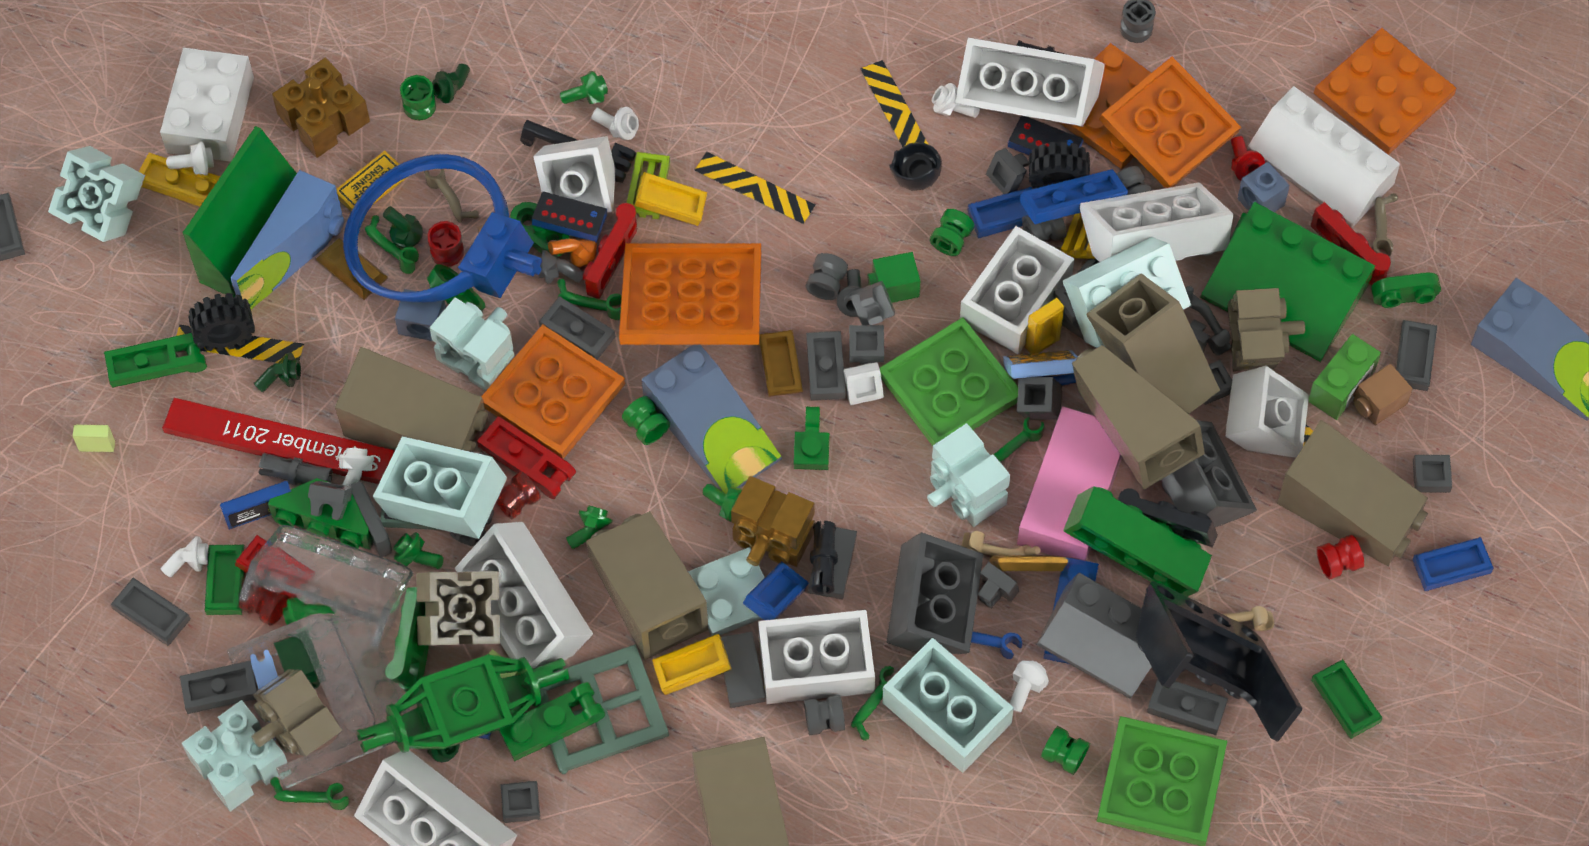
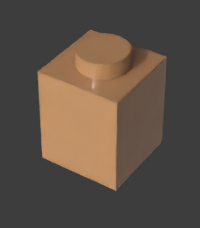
M1390 363L1358 384L1353 401L1357 411L1363 417H1368L1374 425H1377L1408 404L1413 388Z

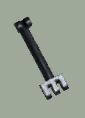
M526 120L520 138L521 143L529 147L533 145L535 137L551 144L578 141L575 138L530 120ZM615 143L611 150L615 167V181L623 183L626 178L624 172L629 171L631 167L629 161L634 160L636 152Z

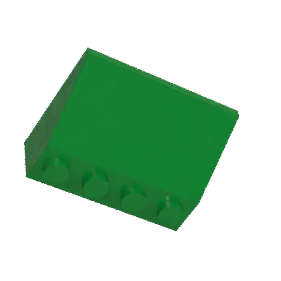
M257 126L251 131L182 232L199 283L225 295L226 293H232L233 298L236 294L231 276L297 174L264 131Z
M1254 202L1238 226L1200 298L1228 312L1227 304L1233 299V295L1238 290L1279 288L1280 298H1285L1286 318L1281 319V322L1304 321L1305 323L1304 334L1289 335V346L1321 362L1368 288L1375 265Z

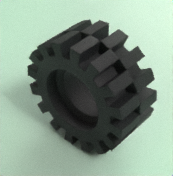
M1050 142L1048 147L1045 144L1039 145V149L1034 148L1032 153L1029 154V183H1031L1033 188H1040L1090 175V154L1086 152L1084 147L1078 148L1077 144L1072 143L1070 146H1067V142H1061V145Z
M226 293L225 297L215 294V299L211 300L209 297L203 298V304L197 302L194 304V308L189 310L188 318L193 341L201 349L205 347L207 351H212L216 347L217 351H223V347L228 346L229 350L235 348L234 344L236 343L240 346L245 344L244 339L250 340L252 338L251 333L255 332L250 304L246 298L242 299V296L238 294L234 298L232 293Z

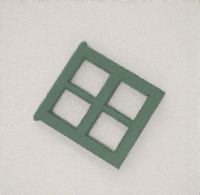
M636 644L565 668L568 669L569 680L540 689L541 704L537 705L536 708L550 701L547 694L548 690L580 680L581 684L589 682L595 692L593 698L596 704H601L606 713L603 719L596 722L602 743L570 754L564 739L550 744L559 772L562 774L669 736ZM627 664L636 690L603 701L594 675ZM640 700L650 726L616 737L607 711ZM583 709L573 711L574 716L582 713Z

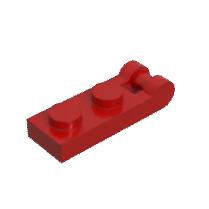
M1325 202L1314 210L1310 226L1322 238L1375 265L1369 285L1372 286L1375 282L1387 278V272L1391 265L1388 255L1376 253L1369 246L1367 239L1361 233H1356L1346 223L1343 215L1335 209L1332 210Z
M622 203L616 208L617 222L610 234H605L602 237L598 247L599 254L595 261H590L584 270L583 280H585L587 295L593 298L600 299L625 254V243H631L637 232L636 209L629 203Z
M499 416L477 440L478 448L538 487L543 494L551 499H555L561 492L560 486L565 480L570 481L576 474L575 468L570 463ZM547 467L555 471L550 478L543 474Z

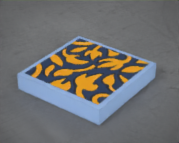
M1072 350L1003 356L1004 369L1013 379L1074 373L1072 362L1078 356Z

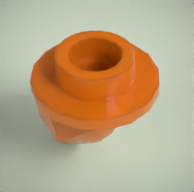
M574 237L550 241L548 249L551 255L570 252V263L577 267H582L594 260L597 253V243L585 239L577 240Z

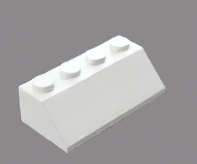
M968 38L955 103L1083 127L1099 97L1105 64L1090 58Z
M1295 86L1271 109L1247 147L1248 151H1257L1262 154L1265 163L1269 161L1279 174L1320 204L1325 202L1332 210L1339 211L1345 218L1346 223L1352 228L1375 205L1376 198L1378 196L1382 197L1394 185L1400 166L1399 162Z
M1199 182L1080 203V212L1091 252L1099 262L1150 237L1169 243L1175 261L1182 260L1185 257L1211 255L1214 252L1226 250L1230 241L1233 213Z
M524 522L493 524L455 567L457 573L499 571V600H491V615H500V643L511 659L517 660L525 657L533 669L556 661L559 658L565 661L572 657L593 635Z
M410 750L406 753L400 751L382 760L354 817L391 846H512L517 837V834Z

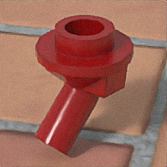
M1243 136L1234 137L1230 140L1235 156L1232 159L1231 169L1234 171L1237 179L1241 181L1243 177L1264 165L1265 159L1257 151L1247 152Z

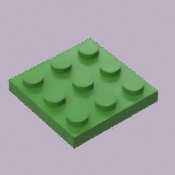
M964 317L880 367L881 380L932 446L966 423L974 430L1018 402V386Z
M1120 716L1096 822L1205 846L1227 741Z

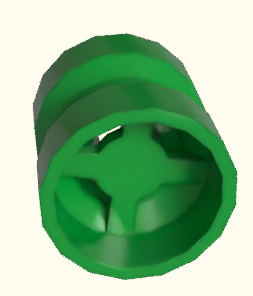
M413 75L406 78L400 86L404 112L412 120H426L436 110L433 85L428 78L422 75Z
M946 209L940 218V227L935 228L930 236V243L943 254L958 256L964 247V238L970 236L974 229V222L968 215L959 210Z
M643 396L632 402L622 414L623 421L628 427L637 430L636 436L644 445H650L659 440L670 427L669 420L662 413H657L655 403L648 396Z
M1057 726L1049 737L1042 751L1041 758L1050 763L1058 762L1062 765L1063 770L1074 775L1082 764L1089 750L1090 743L1082 738L1074 739L1070 737L1067 730Z

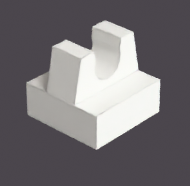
M877 362L843 369L847 399L850 405L884 398L881 373Z

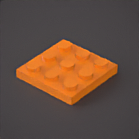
M1381 28L1315 86L1314 94L1389 155L1455 95L1457 88L1386 30Z
M1110 43L1094 58L1104 63L1105 67L1099 97L1083 127L1065 123L1060 124L1076 136L1083 138L1085 143L1122 170L1134 156L1099 121V118L1104 111L1145 79L1151 72Z
M1173 56L1104 111L1099 118V121L1164 188L1174 187L1241 129V126Z
M542 324L481 397L486 410L497 417H501L564 459L625 386L626 382L623 376Z

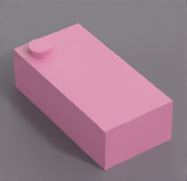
M1062 406L1019 526L1017 545L1038 546L1041 550L1040 552L1048 555L1083 561L1087 560L1091 547L1064 532V527L1078 494L1093 486L1111 491L1122 456L1095 416Z

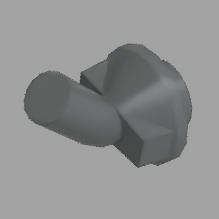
M542 250V263L540 265L542 270L538 275L539 278H545L546 283L551 284L555 278L559 277L560 272L577 283L582 280L584 273L582 269L567 260L559 259L558 254L551 255L547 250Z
M851 269L847 271L848 287L843 288L839 292L837 306L843 314L850 317H858L850 298V293L861 289L860 270Z

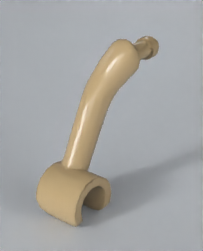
M973 531L972 534L969 532L964 533L961 545L991 556L1038 555L1041 551L1038 546L1024 545L1009 549L983 543L985 534L979 531Z
M1262 606L1253 607L1251 611L1223 614L1237 622L1253 621L1256 631H1267L1274 627L1272 612L1267 611Z

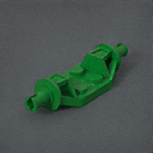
M488 654L422 677L395 704L386 705L387 721L356 730L358 741H362L360 747L365 753L368 750L394 741L402 753L409 752V749H446L508 727L531 705L537 706L541 704L540 689L569 680L568 669L562 670L566 666L562 658L533 669L525 657L516 660ZM518 672L519 674L505 678L500 676V674ZM417 704V708L400 716L401 712Z

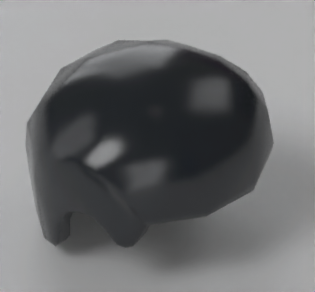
M923 142L909 143L894 152L892 164H889L892 175L901 187L911 191L924 190L931 187L940 176L942 159L938 151L931 145Z

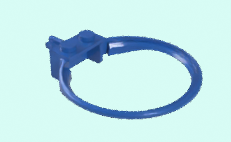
M435 154L422 156L406 161L384 173L360 196L349 215L344 231V254L352 275L363 287L372 293L392 300L421 303L437 302L454 297L472 287H475L476 290L501 298L516 272L533 277L535 274L539 275L542 270L540 268L542 258L528 254L534 243L521 222L509 218L506 199L495 179L478 163L457 155ZM432 169L457 170L477 179L489 192L493 201L494 212L490 214L458 266L459 270L462 271L458 276L434 288L416 292L391 290L381 286L369 277L359 259L358 235L368 210L387 189L410 175Z

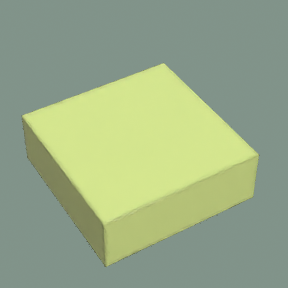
M74 425L73 439L79 451L114 452L115 439L108 425Z

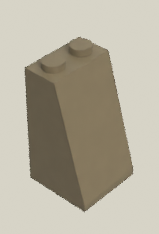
M1142 273L1086 314L1109 351L1188 414L1220 391L1180 302Z
M1101 345L1096 349H1088L1072 362L1078 392L1143 489L1148 488L1205 454L1201 427L1197 420L1106 347Z
M363 347L359 349L335 406L345 437L396 450L403 436L475 452L476 443L473 441L477 431L482 432L485 428L488 418V412L485 411L482 397Z
M1322 420L1319 421L1286 472L1277 502L1280 506L1339 539L1353 535L1363 553L1386 566L1390 565L1395 556L1400 559L1402 558L1411 542L1407 538L1412 529L1419 531L1428 515L1423 510L1428 497Z
M650 511L643 515L634 514L625 519L621 525L611 530L602 529L586 541L588 556L644 660L709 630L707 602Z
M765 737L692 753L694 779L710 846H789Z

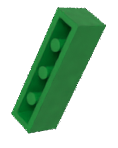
M1095 486L1077 495L1063 530L1146 580L1161 583L1187 597L1199 591L1212 557L1211 554L1202 550L1197 542L1180 537L1173 533L1168 525L1151 520L1144 516L1139 508L1133 505H1126L1115 499L1110 491Z

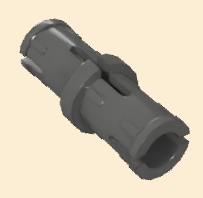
M268 453L262 455L259 463L260 475L287 480L288 484L295 486L298 483L304 484L316 478L331 482L333 475L329 474H332L333 470L332 468L304 463L301 458L295 457L292 460Z

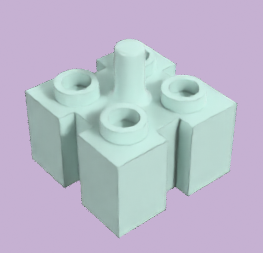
M91 146L67 152L60 176L67 180L65 186L55 189L48 212L69 224L79 221L84 222L82 231L105 242L126 234L133 213L132 210L127 208V204L130 201L137 200L145 175L123 163L111 166L112 157Z
M455 297L430 326L432 341L436 343L434 346L436 360L457 373L462 372L468 376L470 382L486 391L515 357L512 351L511 331L502 323L507 317V313L504 309L497 307L484 320L481 318L483 316L482 311L476 305L470 302L465 304Z
M967 423L933 445L930 480L936 490L927 496L929 503L933 507H937L952 497L954 501L951 505L957 516L962 520L967 519L975 527L1007 505L1008 492L1006 489L1009 487L1010 474L993 454L990 455L986 451L982 440Z
M242 700L218 716L221 725L210 732L204 726L182 742L189 760L204 779L208 778L213 791L230 812L254 795L251 788L253 784L261 779L265 785H268L273 777H279L290 769L283 751L273 739L261 747H257L253 742L251 736L259 731L261 726Z

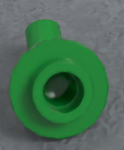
M590 71L588 74L580 77L582 85L560 92V99L564 104L587 98L589 104L604 102V95L608 94V88L602 75L597 76L594 71Z
M707 484L703 488V495L718 506H721L719 516L732 522L731 510L742 489L731 486L726 494L714 485Z
M588 505L586 511L579 510L578 514L585 527L566 537L567 542L572 549H575L591 539L593 534L610 525L613 520L607 518L608 511Z
M417 532L412 535L405 533L393 547V550L396 551L394 559L404 566H408L414 561L421 565L440 569L444 561L442 555L421 550L425 541Z
M302 596L287 599V607L283 608V615L289 628L294 627L298 633L311 627L310 618L333 620L336 613L334 606L306 604Z

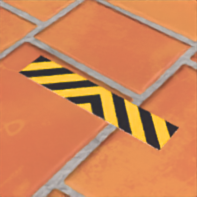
M883 60L861 68L901 146L904 147L909 143L916 142L928 144Z
M709 152L705 153L694 170L802 224L805 223L816 206Z
M179 324L176 336L192 333L190 326ZM252 336L250 340L244 339L245 344L241 346L237 343L234 344L235 348L231 350L227 346L223 347V351H217L216 347L212 351H207L205 347L200 349V351L278 363L286 353H292L295 359L300 361L304 344Z

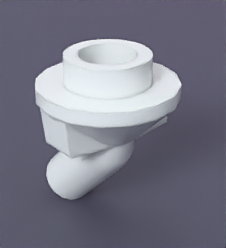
M948 83L945 86H940L935 91L932 97L934 112L944 116H950L952 111L974 118L978 116L980 108L955 103L958 88L954 84Z
M597 107L591 117L595 122L608 128L613 137H620L623 140H631L639 127L638 118L629 107L620 108L615 117Z
M203 142L191 145L190 154L169 156L166 160L167 167L169 169L193 167L194 174L208 175V168L214 167L211 147L205 148Z
M346 448V454H339V468L348 470L342 485L349 486L360 481L362 471L372 470L374 457L367 456V449Z
M195 536L185 548H180L161 567L162 572L168 577H172L185 562L195 571L200 572L203 564H208V544L202 543L201 537Z
M1021 661L1013 672V680L1018 683L1009 704L1014 707V711L1022 712L1030 690L1040 693L1048 685L1049 680L1046 670L1036 661Z

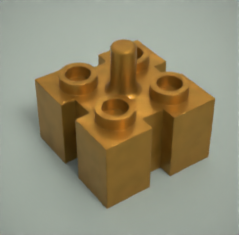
M326 57L304 71L306 79L303 82L297 84L293 79L272 93L277 115L293 132L298 129L302 143L316 158L338 144L337 135L345 131L350 136L370 122L365 99L350 83L344 87L342 74Z
M749 476L731 510L732 523H734L732 528L733 541H736L737 545L743 549L751 547L746 561L753 566H759L765 552L768 551V557L775 563L779 564L782 561L786 565L788 563L797 567L814 535L813 524L815 520L812 519L815 515V503L790 492L786 495L777 491L776 486Z

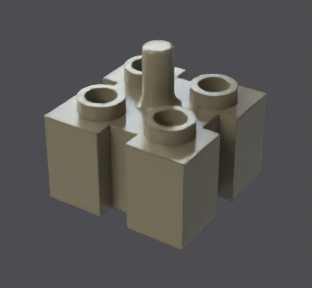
M1279 288L1238 290L1233 295V299L1227 304L1229 330L1231 331L1233 372L1247 371L1265 365L1270 369H1275L1278 362L1284 359L1285 353H1289V335L1305 333L1304 321L1281 322V319L1286 318L1285 298H1280Z
M499 571L458 572V576L457 572L416 573L417 602H425L426 616H417L418 645L500 644V615H491V600H499Z
M288 669L252 694L257 700V703L253 705L256 712L265 723L270 722L251 736L257 747L263 746L275 737L284 752L290 751L295 755L307 756L343 731L328 708L323 705L317 696V692L302 670L294 671V669Z

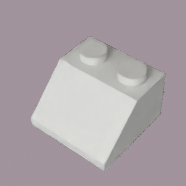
M608 136L546 145L533 156L541 192L544 191L607 208V212L614 210L615 167Z
M1266 365L1233 374L1225 436L1247 451L1296 458L1304 444L1309 394Z

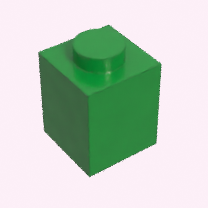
M913 252L873 259L872 273L867 274L868 285L883 280L892 303L920 297L921 281Z

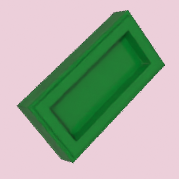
M244 544L209 545L204 608L206 615H242L245 572L235 565L238 557L246 549Z
M1343 659L1312 676L1311 681L1350 739L1381 723L1382 716Z

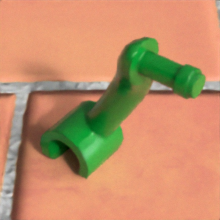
M372 216L370 225L365 227L366 234L378 246L399 261L400 270L403 273H413L415 271V262L419 260L417 249L405 247L401 250L376 228L380 221L379 216Z
M557 280V285L560 289L558 297L560 296L576 306L606 311L611 319L620 320L621 307L612 308L621 304L622 296L620 294H612L606 301L567 291L565 280Z
M1027 417L1023 423V431L995 452L994 456L1001 463L1025 442L1040 440L1043 436L1044 422H1041L1038 430L1033 431L1028 428L1030 417Z
M885 666L881 669L879 685L851 722V727L857 728L863 741L870 738L863 723L883 698V686L887 683L884 678L894 673V668L891 666Z
M273 777L270 780L276 792L274 798L278 801L329 803L335 810H343L349 804L347 796L339 800L333 799L336 794L344 789L340 783L330 785L327 792L289 791L282 789L279 778Z

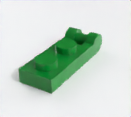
M192 333L104 352L109 383L112 388L187 371L198 373L207 368L206 358L201 354V348L194 343ZM186 351L187 356L177 358L176 352Z
M417 587L406 589L404 603L401 607L399 631L395 639L394 657L385 669L386 677L394 683H399L400 688L405 692L420 678L424 677L429 645H418L417 616H426L425 602H417Z
M589 682L577 685L570 692L522 714L512 725L499 729L514 762L604 718L606 713L601 704H596L593 698L595 692ZM580 704L583 711L574 716L571 708Z

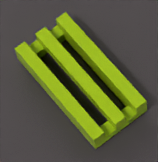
M637 152L627 203L633 206L635 204L643 161L649 162L647 173L652 175L655 174L656 164L661 163L659 177L667 179L670 156ZM634 206L639 217L646 218V215H652V219L659 220L660 214Z

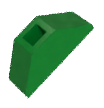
M316 478L279 494L280 496L276 495L277 497L274 496L268 502L272 518L281 526L287 528L297 526L306 529L311 535L322 539L328 536L339 540L343 545L352 549L362 547L371 550L373 546L369 528L353 495L351 501L347 504L343 518L340 520L332 519L333 508L329 504L323 505L322 515H311V500L308 498L310 484L316 481H328Z

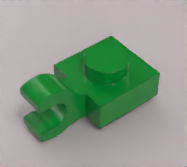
M806 406L805 432H795L794 469L829 470L830 433L819 432L820 407Z

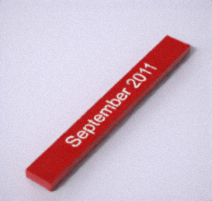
M173 398L162 427L164 433L258 456L268 453L292 460L295 457L301 458L304 463L332 468L333 474L345 477L348 470L339 468V454H346V448L367 449V456L374 457L372 470L362 471L360 480L375 484L380 483L395 452L392 449L178 398Z

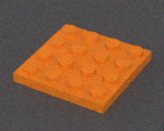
M625 243L619 328L620 345H759L761 243Z

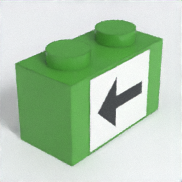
M1351 334L1313 382L1308 402L1337 420L1353 401L1358 384L1371 377L1375 372L1381 352L1354 334Z

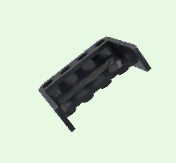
M1152 581L1146 588L1136 638L1139 642V649L1145 653L1161 686L1169 689L1181 672H1184L1186 669L1194 673L1205 684L1212 686L1215 683L1223 687L1232 697L1236 699L1242 697L1256 711L1270 738L1278 742L1302 712V706L1261 637L1247 626L1161 583Z

